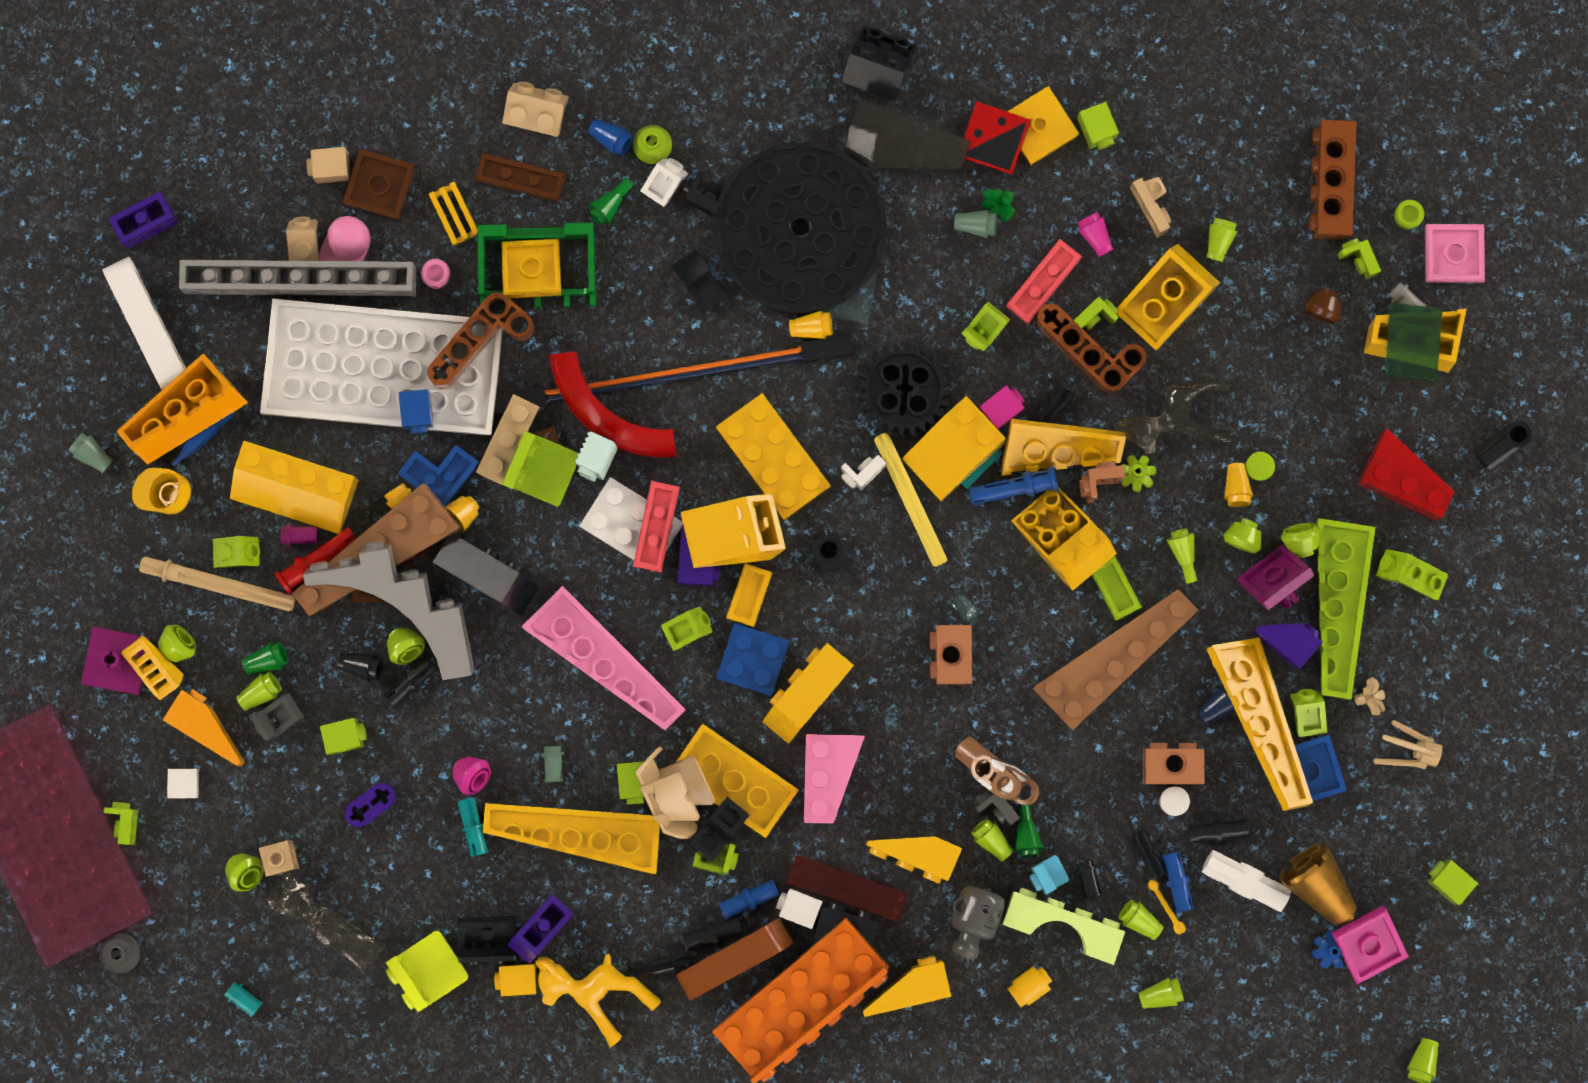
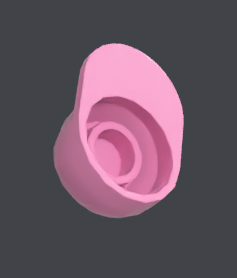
M352 216L339 217L333 221L328 228V233L321 247L319 261H364L371 241L370 232L365 223Z

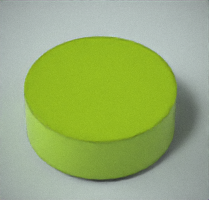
M1415 200L1401 202L1394 211L1396 224L1406 230L1416 228L1424 219V209Z
M1265 452L1253 453L1245 462L1247 476L1254 481L1267 480L1275 470L1273 458Z

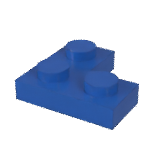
M457 445L453 447L439 467L414 451L398 472V475L416 488L422 483H426L441 503L446 506L452 501L480 462Z

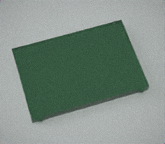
M1391 302L1388 307L1389 319L1384 376L1436 382L1438 378L1442 308Z

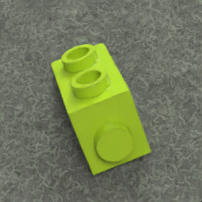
M1386 549L1375 576L1386 581L1401 583L1432 600H1439L1448 574L1409 553Z

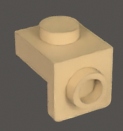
M302 216L288 222L286 236L289 261H319L317 219L310 220L309 217Z

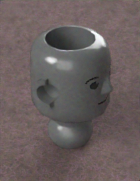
M971 885L962 889L959 898L953 904L952 926L954 929L961 931L959 938L952 945V952L954 954L975 960L980 952L978 946L980 939L991 940L995 937L1005 908V900L1002 896Z

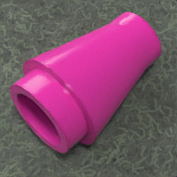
M1098 212L1077 222L1080 228L1078 230L1079 233L1094 249L1098 257L1113 250L1104 217L1100 218Z

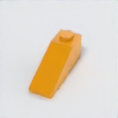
M191 689L190 693L181 690L163 721L236 766L242 767L245 761L212 707L205 703L207 697L194 689Z

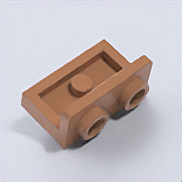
M1116 461L1098 463V466L1088 469L1083 475L1082 480H1079L1081 497H1086V503H1093L1097 499L1096 485L1120 483L1125 477L1124 466H1116Z

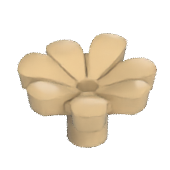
M1372 677L1367 679V686L1363 688V693L1355 694L1354 699L1357 706L1367 704L1372 715H1380V712L1385 711V706L1381 701L1385 699L1384 690L1378 691L1379 683L1377 679Z

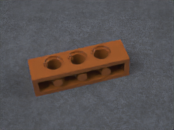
M1321 120L1317 128L1313 129L1312 145H1317L1316 156H1313L1311 161V173L1316 174L1315 185H1311L1310 202H1315L1314 213H1310L1309 230L1314 231L1313 239L1349 240L1353 235L1357 121ZM1326 147H1337L1340 156L1338 158L1330 157L1327 154ZM1327 174L1335 175L1339 180L1338 186L1327 184L1325 176ZM1326 202H1332L1337 206L1338 213L1336 215H1330L1325 211L1324 204Z

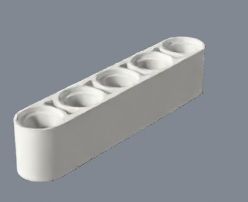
M128 256L104 268L103 273L161 390H163L186 367L137 268Z

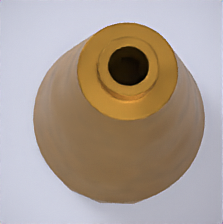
M1323 843L1322 848L1318 844L1306 848L1290 860L1293 866L1288 872L1285 868L1282 869L1279 875L1282 884L1333 925L1341 924L1344 926L1354 919L1357 907L1333 854L1326 843Z

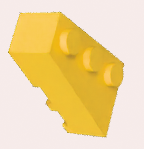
M1457 309V311L1450 312L1430 311L1424 314L1376 315L1368 328L1364 353L1448 373L1457 360L1466 309Z
M828 643L821 650L816 647L805 660L809 665L803 671L798 668L788 679L791 686L785 692L780 689L770 701L773 707L762 721L788 744L854 666Z

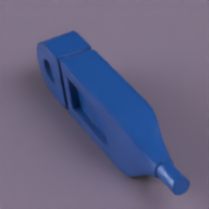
M234 412L190 438L183 445L180 453L171 464L175 466L180 460L196 453L221 427L232 419Z

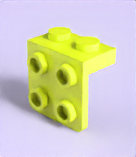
M434 931L406 951L386 962L389 967L385 970L394 985L400 984L405 992L401 995L410 1010L415 1008L417 1012L422 1011L467 981L469 977L462 963L458 962V957L440 931Z

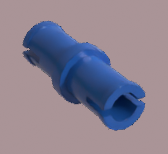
M1180 851L1162 855L1169 880L1166 884L1167 888H1171L1176 913L1195 909L1188 887L1190 879L1189 876L1186 877Z
M771 879L750 890L745 888L741 894L718 904L725 920H727L729 917L745 910H755L757 905L779 897V893Z

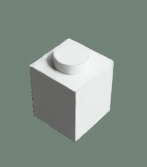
M789 888L788 894L781 893L776 909L781 910L779 917L812 929L823 901Z

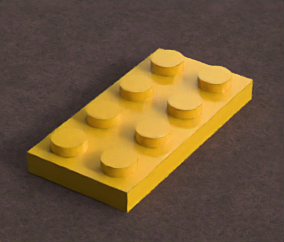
M763 393L716 426L717 431L762 492L773 495L776 511L784 521L831 487Z
M703 723L676 761L678 762L691 756L696 757L714 796V803L720 806L726 797H729L750 815L744 824L765 838L798 792L796 787Z

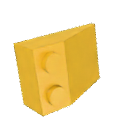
M1177 244L1163 255L1117 307L1118 311L1116 314L1150 346L1158 350L1205 301L1220 282Z
M965 396L935 424L902 460L930 491L942 501L1005 444L1006 438L973 402Z
M934 956L917 959L918 965L910 967L862 1008L864 1017L951 997L943 961L941 959L936 960Z

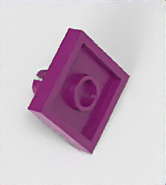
M1280 545L1236 580L1248 594L1267 610H1270L1279 602L1283 608L1291 607L1292 604L1289 598L1295 604L1298 601V596L1294 591L1315 575L1307 564L1284 545Z
M93 627L81 684L140 695L143 681L122 655V651L141 636ZM145 637L150 642L152 641V638ZM142 649L138 653H136V655L140 657L145 652Z

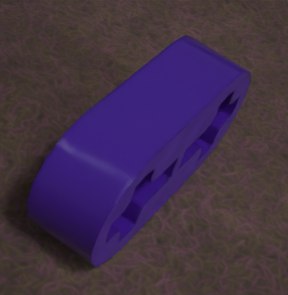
M379 783L371 787L347 806L345 811L347 822L354 827L368 825L395 803L396 792L394 788L385 783ZM378 789L381 791L388 790L390 793L387 796L388 803L378 802L373 806L371 802L378 797L376 791ZM366 805L370 807L363 814L364 821L352 819V816L355 814L353 811L354 807L362 809Z

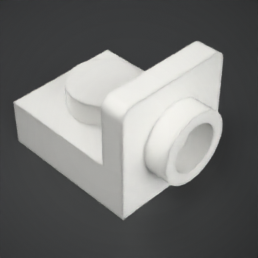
M671 158L662 159L654 167L641 192L665 207L688 173L683 170V165Z
M879 455L874 459L869 456L857 468L860 471L858 475L844 463L841 466V471L844 473L841 478L852 489L857 486L862 490L886 467V462Z

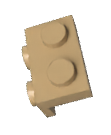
M528 82L513 83L508 90L502 123L558 137L569 97L562 95V92L556 89L542 90L534 88V85Z

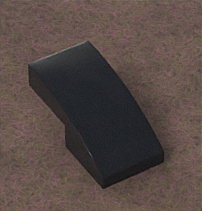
M726 797L688 846L710 864L750 815L729 797Z

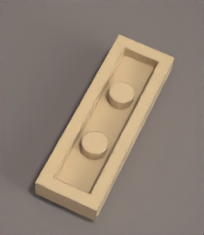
M513 394L476 473L502 485L524 431H529L540 406Z

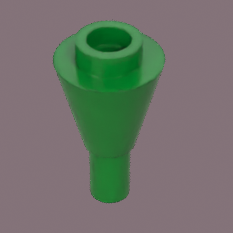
M625 177L614 190L607 192L588 204L590 210L588 214L591 219L599 225L602 223L609 225L622 201V197L633 187V183Z
M1018 804L1020 822L1015 852L1021 853L1023 858L1038 856V851L1043 850L1044 847L1032 821L1030 805Z

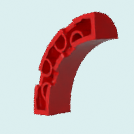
M578 352L549 355L555 383L563 400L576 418L590 432L615 442L618 449L632 454L655 458L677 457L674 429L649 428L631 423L612 412L596 397L583 374Z

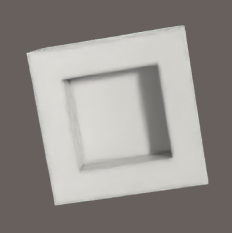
M168 769L167 798H199V769Z

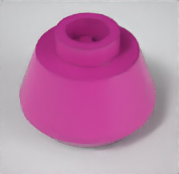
M474 757L462 758L453 767V779L464 795L476 794L481 791L487 784L491 774L489 763L486 760Z

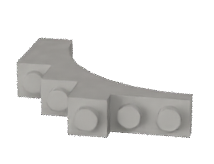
M372 541L366 543V547L362 548L359 552L360 560H356V557H346L338 560L339 564L328 565L326 561L310 564V568L304 572L305 586L329 584L352 587L373 594L393 605L408 617L426 638L437 659L443 680L472 676L474 665L462 602L454 603L453 599H446L436 602V606H433L427 573L419 574L418 570H409L402 572L401 577H398L391 543L383 544V541Z

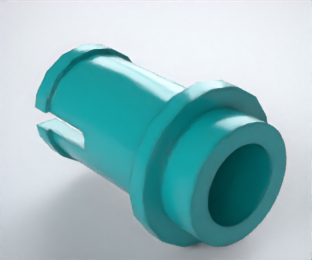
M234 982L224 994L228 999L226 1002L230 1003L231 1001L252 1017L263 1002L242 988V983L238 985Z

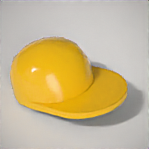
M148 468L137 477L132 489V499L138 508L167 515L178 514L184 510L191 497V486L185 476L170 469Z

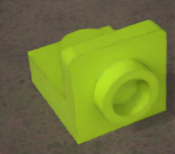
M1357 238L1342 245L1343 250L1337 254L1339 260L1355 254L1357 257L1354 259L1355 267L1360 275L1364 274L1366 280L1377 276L1381 272L1368 239L1359 242Z
M1098 297L1074 321L1082 329L1086 328L1089 331L1101 320L1098 316L1099 314L1113 325L1119 318L1115 314L1118 310L1108 299L1103 301Z
M701 607L688 610L661 625L673 651L679 650L713 632L710 627V619L702 611Z
M1302 689L1298 693L1290 694V700L1294 706L1298 737L1327 733L1325 701L1320 692L1313 689Z
M113 802L112 808L104 807L103 813L120 814V820H116L114 827V837L118 838V844L135 845L138 810L130 809V803Z

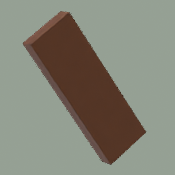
M482 152L475 181L559 203L566 173Z

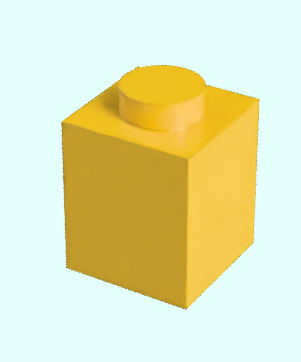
M536 963L500 966L499 972L494 973L495 990H500L501 996L537 994Z

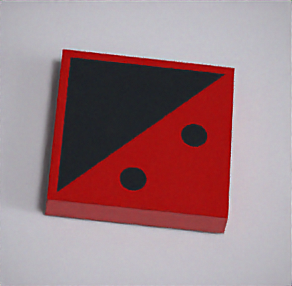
M976 101L958 157L1013 175L1032 120Z

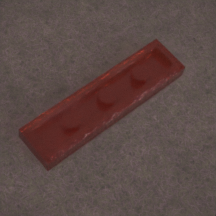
M796 855L787 883L895 921L899 920L907 893Z

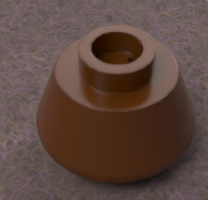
M1322 288L1321 292L1315 291L1304 302L1303 307L1305 313L1325 323L1334 324L1341 319V301L1337 299L1338 294L1336 292Z

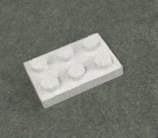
M610 477L583 519L580 527L634 560L647 499ZM676 517L673 518L667 551L683 525V522Z

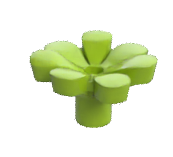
M1134 455L1128 456L1126 458L1128 465L1122 464L1125 477L1120 481L1121 485L1127 487L1132 484V491L1136 493L1141 491L1142 485L1146 488H1151L1154 482L1150 476L1157 473L1156 467L1147 465L1149 458L1145 455H1142L1139 460Z

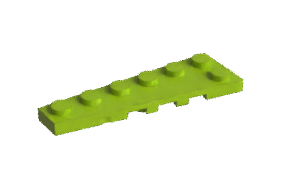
M1318 518L1316 525L1321 530L1317 548L1319 639L1323 641L1320 645L1321 696L1351 700L1376 527Z

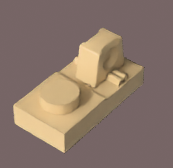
M1156 177L1147 181H1143L1140 178L1132 182L1130 189L1156 237L1158 238L1167 233L1170 229L1169 223H1171V219L1164 207L1159 208L1157 202L1155 203L1157 199L1166 193L1160 178Z

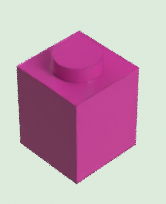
M1006 385L983 403L979 410L1000 430L1011 419H1014L1023 412L1025 407L1022 403L1025 401L1015 388L1010 390Z

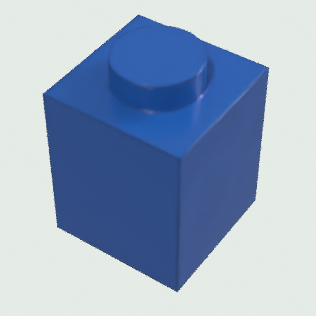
M429 390L398 392L402 428L410 430V434L427 433V428L434 427L431 393Z

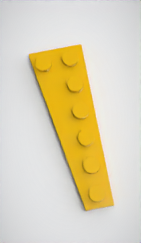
M485 803L483 833L657 874L660 825L658 821L654 820L653 815Z

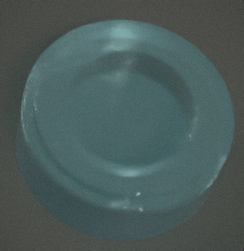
M958 594L951 600L954 609L967 623H970L977 617L975 607L963 594Z

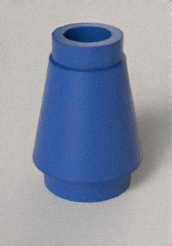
M598 119L591 123L588 134L593 136L614 155L617 153L624 155L633 140V135L628 133V129Z

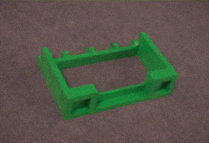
M593 222L564 223V227L508 229L506 224L477 225L478 294L480 296V305L490 294H503V290H487L486 241L559 238V240L588 239L589 288L562 289L561 296L543 297H564V307H570V296H590V307L596 306L595 226ZM535 297V308H541L542 298Z

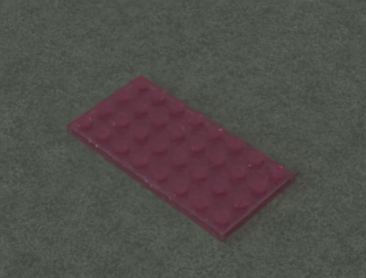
M51 704L0 729V873L46 968L154 914L121 845L118 844V838L114 837V830L106 814L103 813L104 810Z

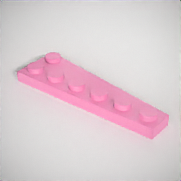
M563 586L522 625L524 630L665 731L686 711Z

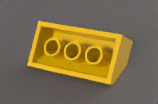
M243 441L234 467L230 499L339 534L342 531L359 480L355 476Z

